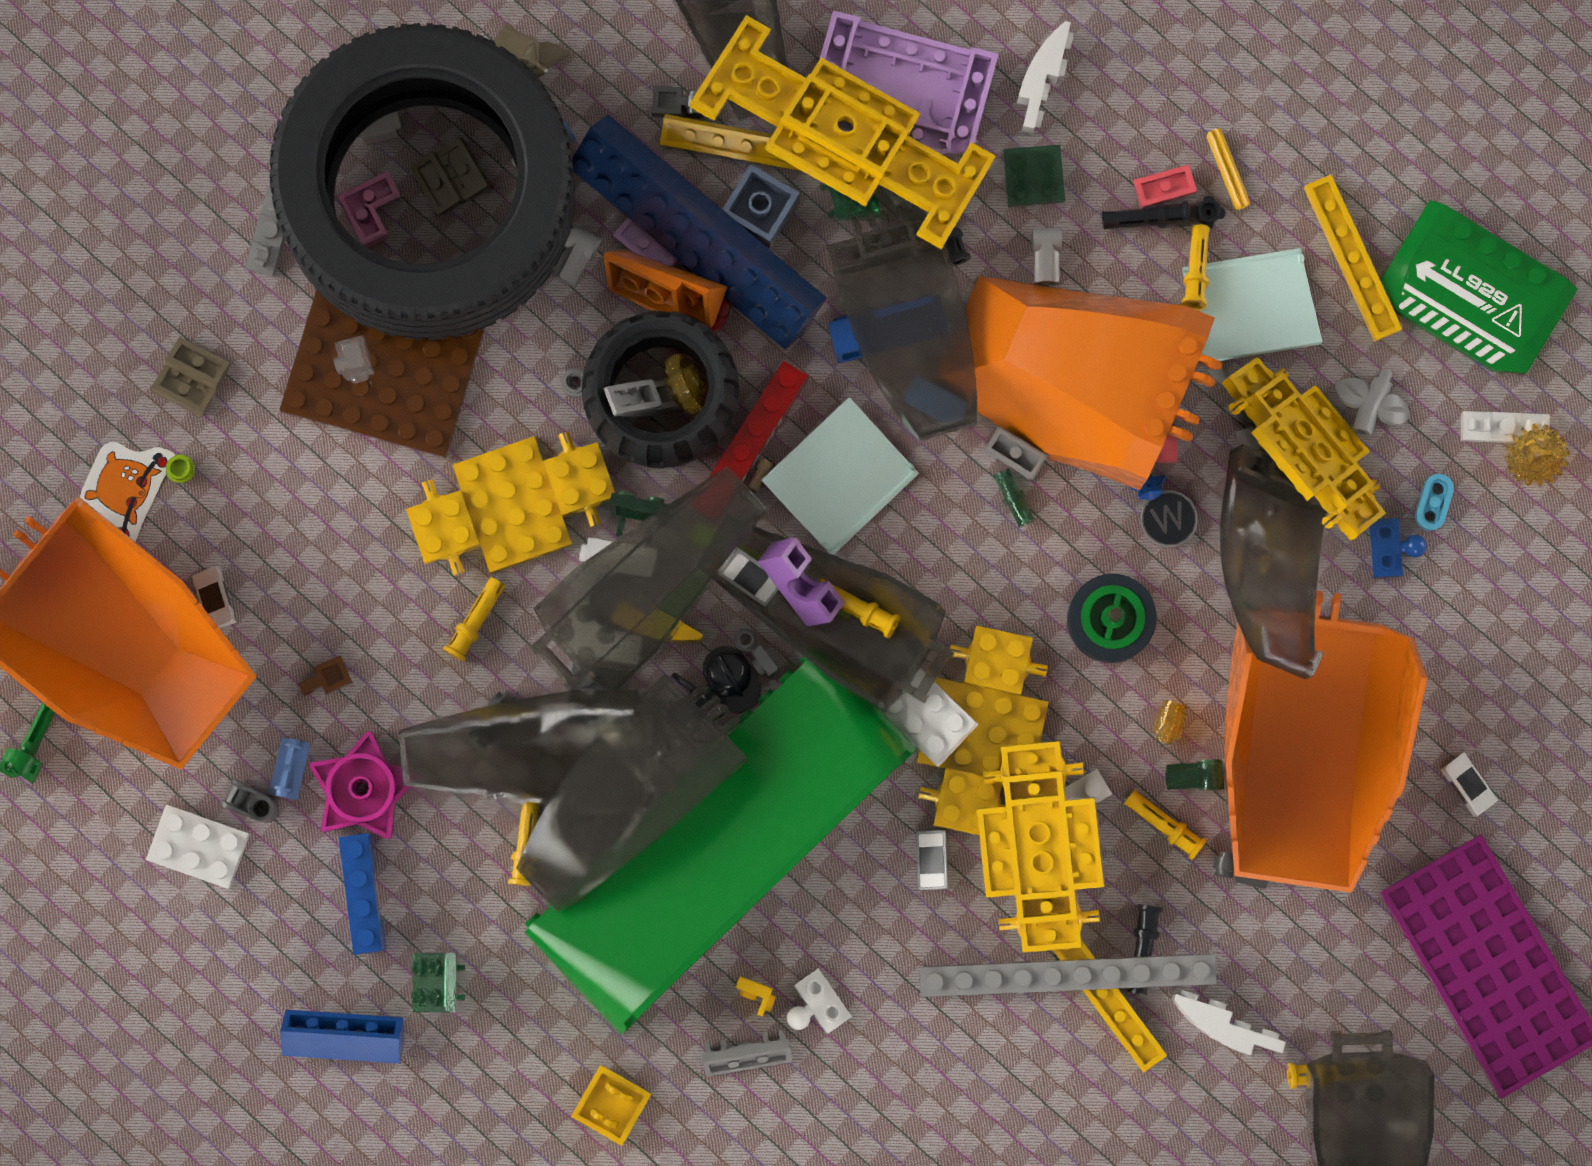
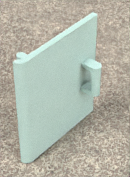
M1301 248L1206 263V275L1209 278V286L1206 287L1205 292L1207 308L1200 312L1215 317L1202 355L1223 361L1322 344L1323 341L1304 266L1305 257L1302 254ZM1189 266L1183 267V278L1188 274Z
M848 397L764 476L761 481L816 541L833 556L908 485L919 472L912 463L905 459L853 400Z

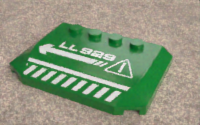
M1432 200L1425 206L1380 279L1396 314L1491 372L1518 373V375H1525L1578 290L1567 278L1445 204Z

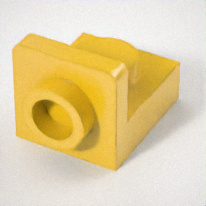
M740 976L735 987L741 990L739 995L756 1001L757 996L763 998L757 1015L763 1017L764 1011L770 1013L776 996L771 994L773 988Z

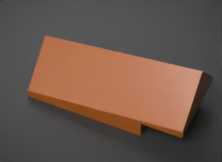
M625 249L608 251L603 255L609 291L651 311L683 313L710 328L715 324L727 286Z

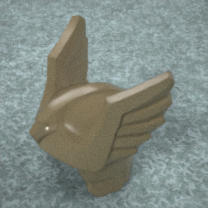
M506 24L494 40L497 47L503 46L517 57L518 62H524L534 72L536 79L548 73L547 69L570 55L569 51L560 48L559 44H553L549 41L537 42V39L519 32L510 24Z

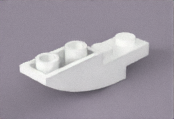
M1065 21L1054 30L1042 44L1028 67L1017 100V104L1027 106L1021 132L1023 134L1033 135L1035 127H1041L1044 111L1039 110L1041 100L1047 101L1050 84L1045 82L1056 84L1058 76L1064 77L1068 60L1062 58L1064 50H1070L1074 35L1073 32H1069L1071 22Z
M1184 990L1181 991L1180 995H1172L1171 1000L1180 1012L1193 1025L1215 1041L1246 1055H1251L1254 1045L1283 1053L1286 1042L1279 1040V1033L1263 1029L1260 1034L1250 1030L1251 1024L1234 1020L1233 1025L1229 1024L1233 1012L1225 1010L1227 1004L1210 999L1209 1004L1197 1001L1199 995Z

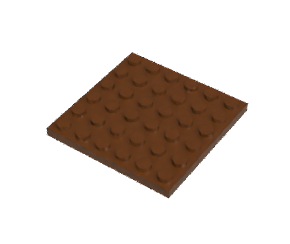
M316 290L280 406V412L446 459L485 329L481 331L479 329L472 330V334L456 338L454 335L448 336V339L429 340V337H423V340L406 339L402 335L395 337L381 333L376 328L370 329L356 322L354 318H349L336 309L333 304L329 303Z

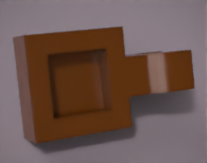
M337 656L315 666L314 670L317 675L298 683L304 696L322 687L327 695L353 682L341 656Z

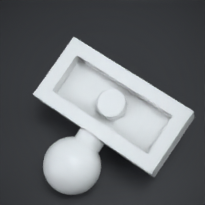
M819 968L794 985L806 1006H796L788 1012L787 1022L791 1028L795 1030L806 1028L810 1023V1017L814 1015L825 1033L828 1034L852 1017Z

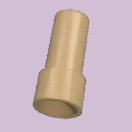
M761 458L748 487L758 492L763 483L761 479L771 471L774 464Z

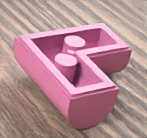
M389 171L337 195L362 246L365 248L375 246L388 237L387 231L376 210L402 198Z

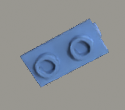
M282 737L269 794L298 800L311 743Z

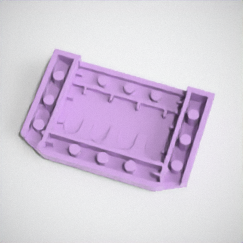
M833 10L820 58L822 57L921 113L909 136L943 156L965 153L971 142L975 144L999 54L971 47L969 50L860 21L861 17ZM846 121L838 123V127L842 131L847 132L853 129L851 124Z

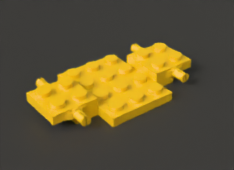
M1256 357L1222 382L1230 396L1236 400L1229 405V411L1236 407L1232 414L1237 415L1244 410L1248 418L1257 426L1251 433L1257 439L1259 445L1276 462L1278 468L1294 484L1296 490L1307 501L1315 495L1322 508L1329 513L1322 519L1323 525L1330 521L1324 527L1330 529L1337 523L1340 530L1351 541L1386 514L1373 493L1380 489V483L1374 486L1378 481L1375 479L1371 480L1357 463L1370 450L1316 385L1301 395L1288 379V371L1285 374L1283 373L1286 369L1280 368L1277 372L1273 373Z
M564 432L568 443H566L563 433L558 435L564 451L556 457L543 461L536 439L533 436L453 464L461 488L459 491L447 495H438L433 479L428 480L431 491L427 482H422L421 484L427 499L419 505L407 508L406 512L424 564L426 565L438 560H448L453 576L459 574L455 564H457L460 574L465 572L459 556L481 547L489 572L492 574L572 546L563 518L585 512L590 528L596 527L592 518L593 515L597 526H599L602 522L596 508L603 502L617 498L598 442L584 447H575L570 432Z
M976 625L973 641L968 648L951 644L950 650L953 651H949V656L965 659L966 671L964 681L961 683L935 677L934 681L979 725L939 767L919 749L916 763L945 769L942 784L938 790L921 786L919 792L930 795L922 793L918 795V799L921 798L935 802L936 814L933 826L979 835L977 809L1006 806L1001 804L1000 792L1002 782L984 784V779L995 778V776L983 777V772L1001 771L1003 762L1002 746L1040 743L1049 702L1020 696L1028 673L1046 677L1048 665L1031 662L1032 637Z
M1061 741L1002 746L1003 762L1001 771L983 772V777L995 776V778L984 779V784L1002 782L1006 806L977 809L986 898L1015 895L1016 917L999 918V924H1006L1000 925L999 929L1000 931L1017 929L1021 937L1023 953L1081 948V929L1083 923L1100 922V916H1097L1100 913L1099 909L1081 911L1076 889L1105 886L1096 799L1094 797L1067 800L1065 783L1067 776L1084 775V769L1073 770L1084 768V763L1066 764L1062 757Z

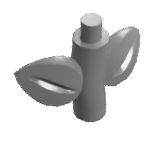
M1382 369L1379 377H1374L1370 386L1358 378L1336 381L1335 390L1341 402L1346 406L1358 409L1352 427L1355 433L1370 437L1377 417L1382 422L1392 426L1400 425L1410 418L1411 415L1404 400L1395 394H1388L1392 387L1390 379L1393 373L1391 371Z

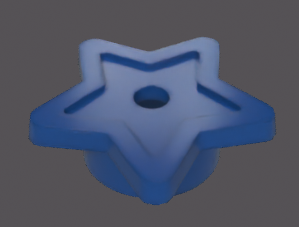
M1150 474L1140 490L1130 488L1138 492L1139 500H1153L1163 493L1161 485L1167 480V477L1165 475L1154 477Z

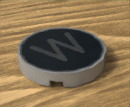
M1173 490L1163 491L1156 499L1147 500L1139 516L1140 528L1145 538L1162 548H1176L1186 543L1195 533L1198 523L1197 510L1192 501L1184 494Z

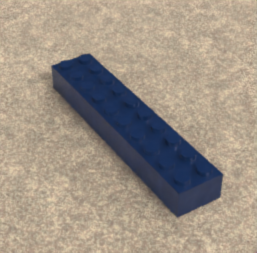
M609 114L589 128L572 158L573 171L697 276L727 286L724 299L786 350L802 336L827 297Z

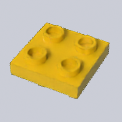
M600 1064L571 1117L623 1146L652 1093Z

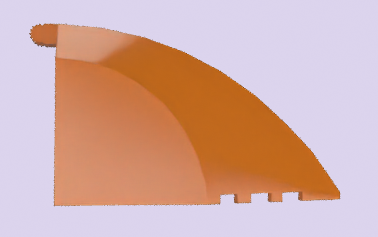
M1316 590L1311 614L1261 608L1239 613L1225 720V762L1234 876L1352 893L1368 862L1367 858L1373 846H1376L1380 838L1379 834L1385 822L1389 820L1393 812V806L1397 798H1400L1404 791L1428 678L1414 638L1382 624L1338 618L1341 603L1340 593H1334L1331 598L1329 617L1321 616L1320 611L1324 596L1323 591Z

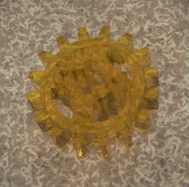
M677 353L665 359L666 362L664 364L667 368L665 371L668 376L664 378L665 383L673 397V401L677 405L682 404L684 411L693 416L698 414L705 405L703 392L706 391V387L701 380L694 364L688 365L687 359L683 358L681 353Z
M1536 423L1532 424L1531 431H1527L1526 428L1522 427V435L1520 437L1515 434L1512 435L1515 443L1506 444V448L1510 452L1504 455L1506 462L1510 463L1507 466L1510 473H1514V477L1518 482L1524 478L1527 486H1530L1533 480L1536 481L1538 487L1542 486L1544 479H1547L1549 483H1553L1552 475L1562 476L1563 474L1559 469L1560 466L1565 467L1569 464L1564 458L1570 455L1568 448L1565 447L1567 445L1565 438L1560 437L1557 429L1550 432L1547 424H1544L1541 430L1538 429ZM1539 452L1540 456L1535 458L1534 454Z

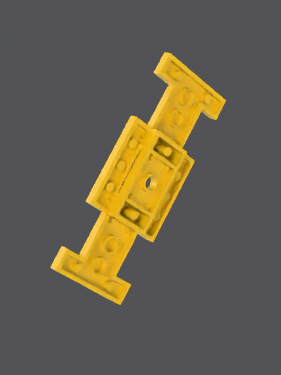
M746 15L691 100L689 107L715 121L729 99L777 127L766 144V151L866 207L878 185H881L929 212L916 235L942 249L996 156L971 142L959 163L950 160L909 136L921 115L916 110L822 57L811 74L805 78L759 52L770 35L771 29ZM846 121L851 124L853 129L847 132L842 131L838 127V123Z

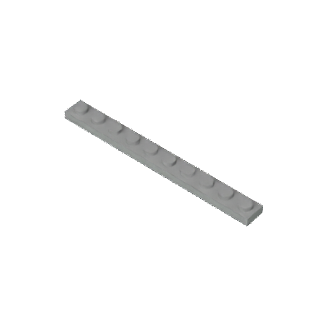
M1215 954L919 967L921 997L1217 984Z

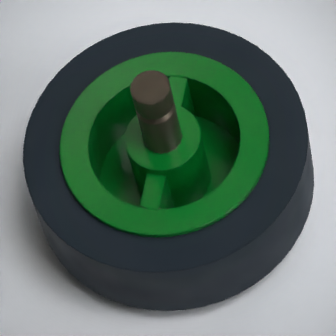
M1104 574L1086 582L1072 598L1067 613L1068 631L1074 644L1086 656L1104 663H1118L1137 655L1150 642L1157 623L1156 607L1147 589L1135 579L1121 574Z

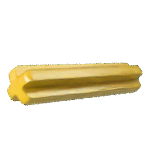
M1220 128L1211 130L1207 133L1206 137L1234 208L1236 210L1244 209L1249 206L1250 200L1223 132Z

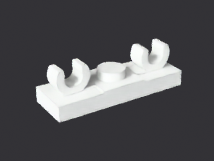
M1463 411L1461 413V441L1548 444L1550 414Z

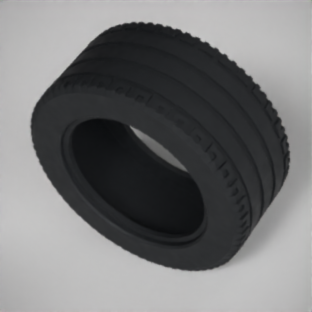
M406 23L401 24V27L394 28V25L388 26L385 29L379 28L375 30L376 33H364L363 36L351 39V43L347 45L343 43L335 51L332 50L328 58H322L315 67L313 66L309 70V76H304L301 79L300 84L293 90L294 96L289 97L287 100V104L281 112L282 120H278L277 128L274 132L273 141L275 142L271 146V170L269 172L274 211L290 250L306 278L321 296L349 318H354L356 322L370 329L376 328L381 333L395 337L402 335L406 339L423 340V337H429V340L448 339V336L454 335L455 338L466 334L469 335L473 333L472 330L479 329L481 331L486 327L496 324V320L500 318L504 320L507 316L516 312L519 305L526 304L536 294V290L539 287L541 288L551 275L553 267H556L563 253V247L567 242L574 214L575 185L569 137L561 114L543 83L536 79L534 72L524 62H518L517 57L503 46L497 47L494 41L488 40L479 34L474 36L469 30H461L454 26L450 29L443 24L433 25V23H427V26H421L420 23L411 25ZM417 106L447 107L478 119L488 126L506 145L518 170L513 201L506 216L494 233L470 252L455 259L435 264L415 265L400 263L373 253L358 243L345 230L336 216L335 209L336 178L343 158L352 143L366 128L382 117L398 110Z

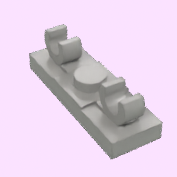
M268 187L245 269L274 277L285 237L274 211L271 189Z
M779 1030V1039L777 1041H770L766 1032L763 1033V1043L746 1042L736 1047H730L731 1049H727L725 1040H721V1049L714 1052L711 1051L710 1044L705 1043V1053L702 1054L706 1077L793 1062L789 1039H785L783 1030Z

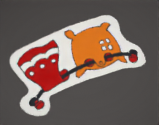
M109 442L100 449L82 488L80 498L136 542L146 514L154 501L164 477L167 475L166 464L175 454L160 447L137 452L126 448L120 443Z

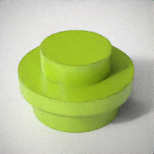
M180 454L168 460L166 474L173 482L179 484L186 483L194 476L195 465L188 456Z

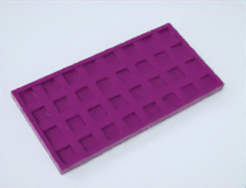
M1482 834L1475 836L1379 892L1499 1098H1504L1592 1046V1021Z

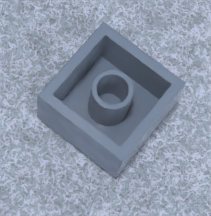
M750 164L722 210L762 244L771 249L799 203L800 193Z

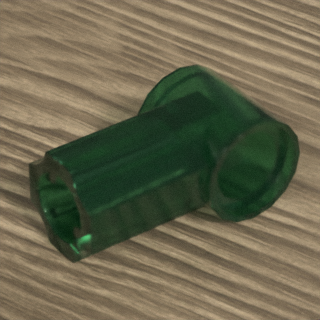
M1223 760L1196 761V763L1165 765L1167 790L1198 788L1199 791L1225 789Z

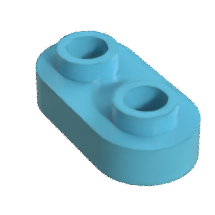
M1434 474L1424 482L1415 512V521L1425 531H1434L1445 522L1454 486L1451 479L1444 474ZM1433 485L1441 487V494L1438 495L1433 492ZM1426 512L1433 514L1434 520L1432 522H1428L1425 519Z

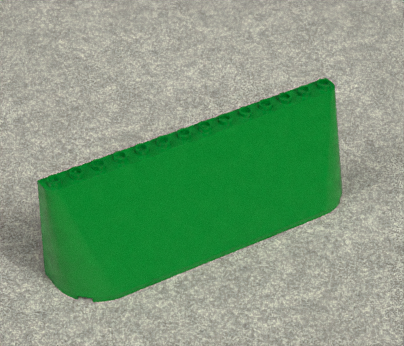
M813 649L809 650L800 659L802 665L795 672L790 669L779 679V682L782 684L774 692L771 689L765 692L758 700L761 705L754 712L748 709L737 720L740 725L732 733L727 729L716 740L719 745L711 753L705 750L695 760L697 766L690 773L684 770L673 781L676 786L669 793L664 790L652 801L656 805L648 813L644 810L631 821L634 827L625 834L622 830L610 842L613 847L606 854L600 851L589 862L592 867L584 875L579 871L567 883L570 888L563 895L557 892L546 903L549 908L542 915L537 912L525 923L528 929L524 933L620 1035H623L663 993L873 790L917 751L918 747L821 649L816 652Z

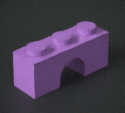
M796 537L772 542L757 562L807 627L831 622L844 605L843 599L829 581L816 582L806 576L803 571L812 558Z

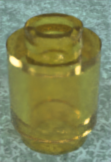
M1164 700L1162 706L1158 707L1151 732L1156 735V741L1172 745L1173 740H1180L1187 716L1184 713L1185 705Z

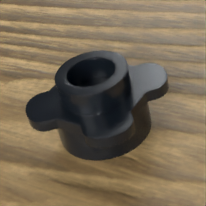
M1212 196L1204 197L1203 202L1199 206H1194L1191 210L1192 217L1197 218L1203 225L1210 227V229L1213 228L1214 223L1218 219H1223L1226 214L1225 209L1221 208ZM1207 210H1209V211L1211 212L1210 215H1207V214H1206V211H1207Z

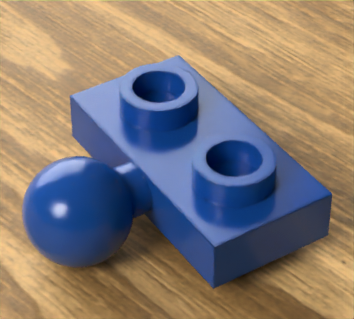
M1399 518L1378 519L1369 527L1373 579L1403 576L1401 553L1417 558L1426 552L1427 543L1420 535H1410L1405 541H1400Z

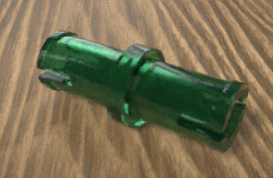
M1010 468L1005 469L1004 473L1000 471L995 474L993 478L996 480L1004 496L1003 503L1005 506H1009L1018 527H1024V524L1028 525L1035 521V517H1033L1024 499L1026 495L1023 490L1019 489Z

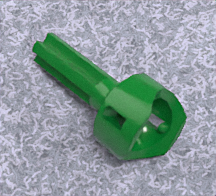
M42 703L25 739L22 741L20 749L7 748L0 761V772L10 778L21 776L33 784L43 766L34 755L37 753L39 745L56 713L44 703Z

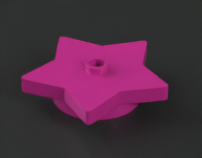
M367 731L345 757L309 764L310 769L326 794L321 824L322 832L360 825L386 839H392L395 804L420 779V776L388 763L371 731ZM363 783L369 786L367 794L364 795L358 791L359 785Z

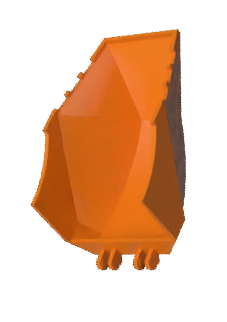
M979 276L935 381L961 401L963 400L973 407L980 415L986 417L995 425L1001 426L1048 455L1047 459L1084 469L1140 490L1148 480L1168 434L1187 442L1192 440V433L1172 426L1175 417L1194 425L1200 421L1199 416L1179 409L1190 380L1208 387H1214L1216 381L1211 376L1194 371L1197 363L1213 370H1221L1223 364L1210 356L1202 355L1215 317L1191 307Z
M79 496L56 517L47 529L28 515L25 519L27 525L32 529H36L42 536L34 543L24 532L16 530L13 535L28 546L30 550L10 575L0 567V577L5 580L0 586V668L66 721L182 770L257 676L185 583Z

